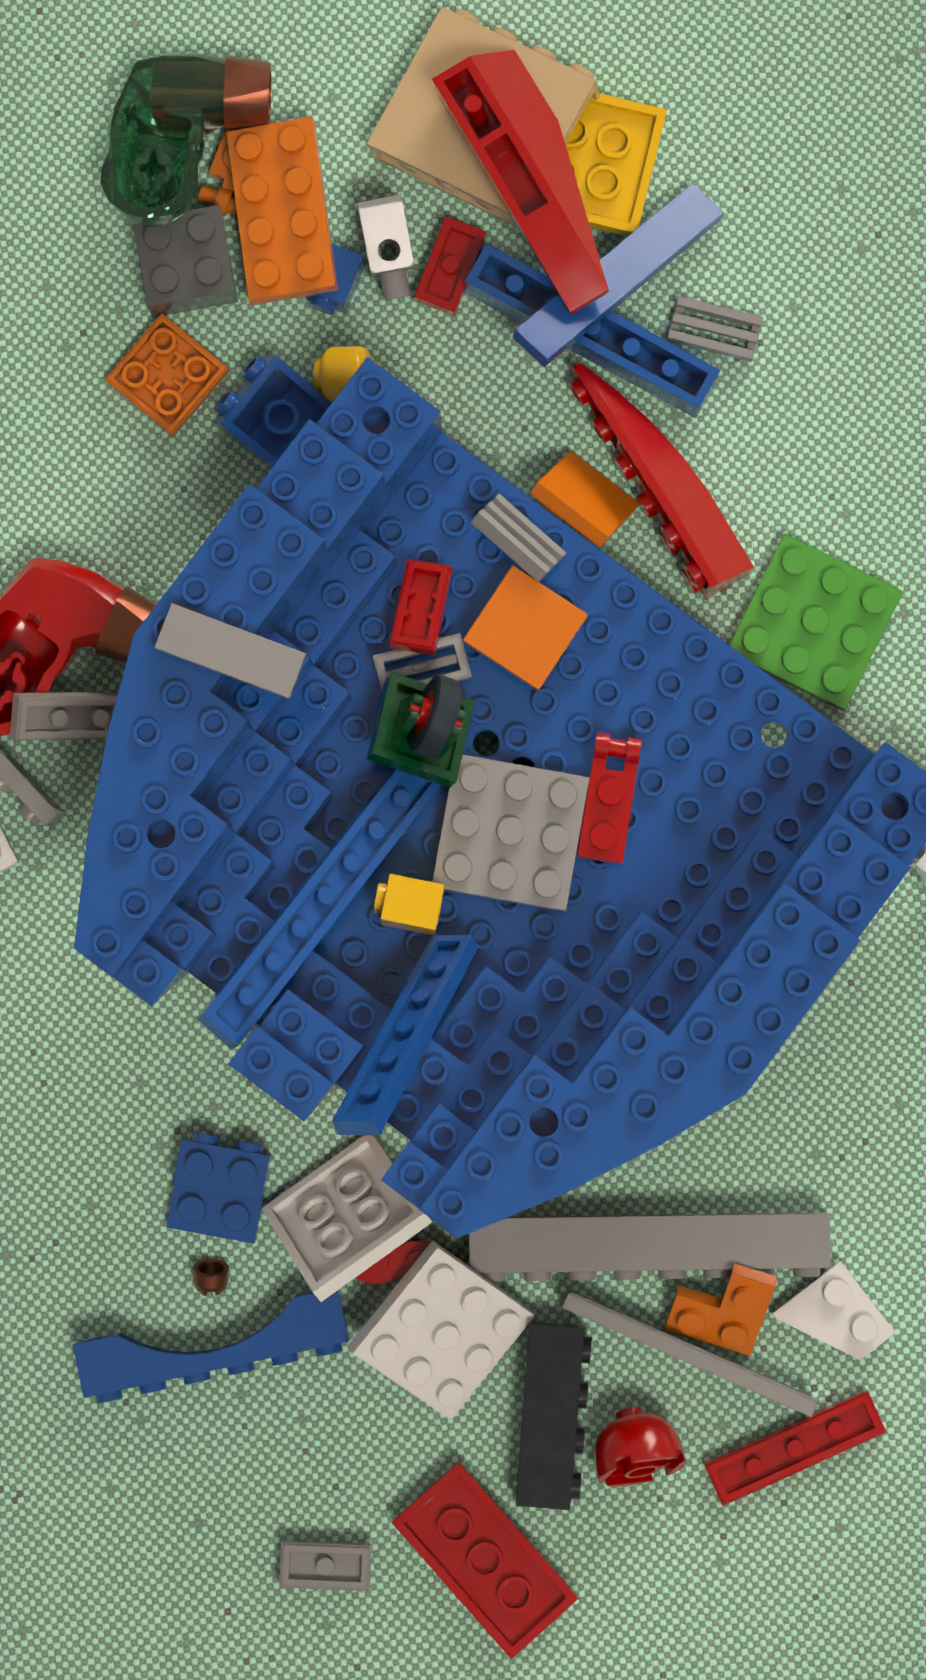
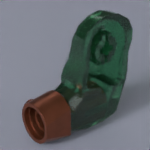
M198 53L164 54L133 62L129 66L107 127L106 152L101 169L100 184L110 204L129 222L144 227L164 226L183 216L192 202L199 185L198 165L205 148V135L218 128L231 131L270 124L271 62L229 55L223 58Z

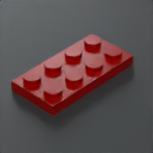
M460 1461L454 1464L391 1522L511 1659L579 1599V1596Z

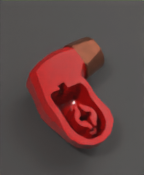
M44 558L30 560L0 594V736L10 734L13 693H50L55 681L68 669L76 657L79 647L96 648V654L126 664L135 632L157 604L129 586L122 588L99 573L68 562Z

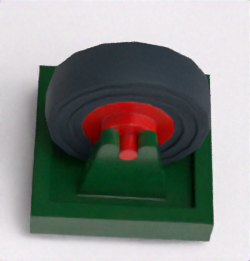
M391 672L385 678L366 759L451 788L457 782L475 701L462 697V685L458 681L444 675H436L428 684Z

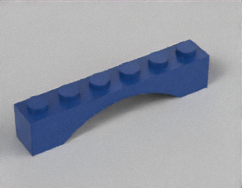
M339 1289L322 1302L318 1300L313 1292L296 1295L281 1314L263 1329L240 1342L218 1349L194 1352L165 1350L141 1343L123 1333L79 1341L73 1344L83 1398L95 1396L96 1403L98 1404L123 1398L122 1390L139 1386L140 1394H146L167 1389L166 1380L183 1377L184 1385L210 1380L209 1371L227 1368L228 1375H235L255 1370L253 1362L271 1358L272 1366L298 1361L297 1352L315 1349L316 1356L343 1351L341 1343L348 1342L351 1338L341 1290Z

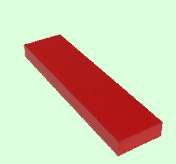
M865 1390L814 1413L812 1417L807 1416L703 1464L722 1506H725L886 1433V1430L869 1392Z

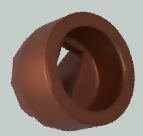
M207 1258L199 1260L194 1264L193 1283L197 1291L203 1296H207V1292H215V1296H217L226 1289L229 1281V1266L226 1262Z

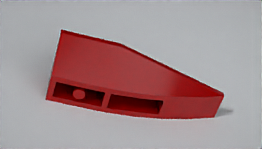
M515 49L469 56L432 78L441 102L569 313L572 315L609 293L559 121Z
M578 363L573 366L571 376L574 380L569 383V386L581 406L586 403L590 406L596 416L591 422L597 435L604 444L611 441L618 453V456L614 458L618 470L626 481L632 478L641 492L636 496L638 503L649 519L653 516L657 518L662 530L659 533V537L671 556L678 553L684 563L685 570L681 571L692 593L696 594L700 591L704 599L707 600L750 575L754 569L753 564L711 494L684 457L657 427L616 389L583 364Z

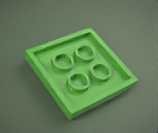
M784 533L729 646L768 675L837 709L845 711L904 591Z

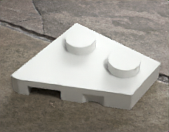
M841 1261L836 1262L831 1268H828L819 1277L772 1312V1315L777 1320L859 1360L863 1359L896 1333Z

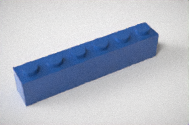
M487 243L465 280L466 294L521 324L558 295L548 276ZM613 311L567 348L694 418H697L720 373V369Z

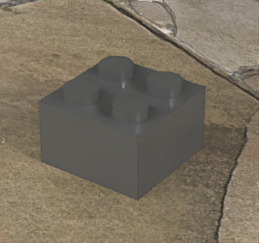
M220 205L132 220L147 306L152 318L158 317L161 313L170 315L238 302L224 218Z

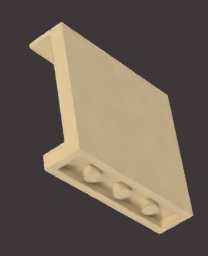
M441 7L371 134L367 145L373 158L517 227L441 102L432 78L469 56L515 49L558 119L566 144L591 98L598 100L600 97L596 79H594L595 76L581 65L572 63L568 67L556 61L555 55L541 46L533 45L532 49L518 43L516 36L503 28L495 27L494 30H490L480 25V21L465 10L457 9L456 12Z

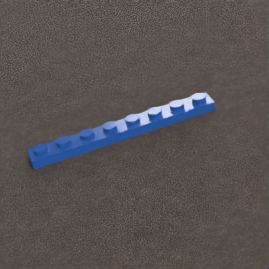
M393 768L196 1019L228 1048L233 1049L239 1046L441 785Z

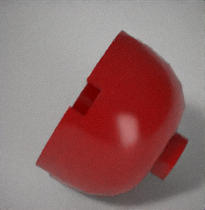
M631 1407L618 1411L615 1414L616 1420L605 1425L598 1434L593 1450L598 1482L601 1484L605 1480L606 1486L610 1487L653 1481L651 1474L665 1468L666 1476L679 1471L686 1464L683 1445L673 1426L665 1418L657 1414L643 1413L640 1407Z

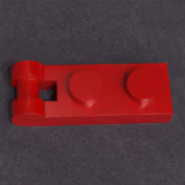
M597 732L577 858L622 865L642 739L628 737V741L610 739L611 734ZM607 756L625 759L623 772L605 769Z

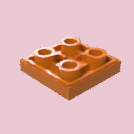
M161 313L105 380L174 438L230 370Z
M572 450L546 473L530 492L539 501L541 506L553 515L562 518L577 533L600 548L633 515L640 505L635 499Z
M512 565L463 639V643L536 691H539L588 617V614Z

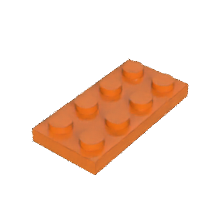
M304 117L226 132L248 299L251 305L338 291L316 123L313 117Z

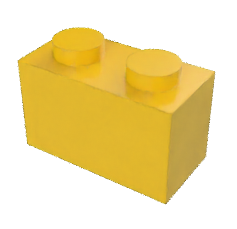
M390 874L388 884L379 883L374 913L382 914L381 923L384 926L435 935L444 894V884Z

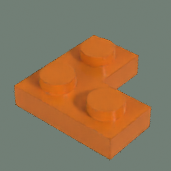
M734 1263L722 1298L678 1285L664 1330L751 1356L776 1287L777 1276Z

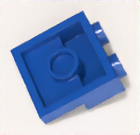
M267 354L263 359L257 355L248 363L241 374L246 381L236 393L229 390L220 398L214 407V410L219 415L213 423L245 450L252 452L269 468H272L307 421L310 419L316 424L332 403L278 356Z
M193 1132L192 1140H181L166 1227L255 1244L272 1155L262 1154L263 1145L237 1140L235 1149L219 1146L218 1136Z

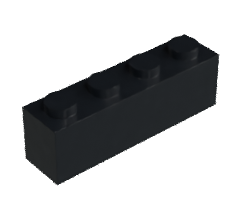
M532 1321L529 1323L516 1506L570 1510L571 1499H580L581 1472H573L574 1454H583L585 1427L577 1426L578 1408H587L588 1382L580 1381L581 1363L590 1364L592 1337L584 1336V1327L581 1325Z

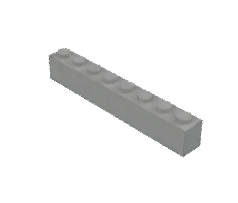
M830 1213L507 1217L469 1233L470 1267L491 1282L506 1281V1273L523 1272L524 1281L551 1280V1272H569V1280H596L595 1271H613V1278L616 1280L640 1279V1271L657 1270L658 1279H684L685 1270H703V1278H729L730 1269H732L734 1263L775 1275V1269L793 1268V1277H819L820 1268H831Z

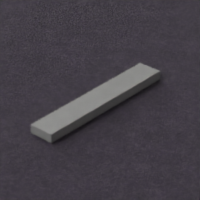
M570 1290V1292L567 1291L561 1306L570 1312L809 1417L813 1415L817 1405L816 1399L813 1396Z

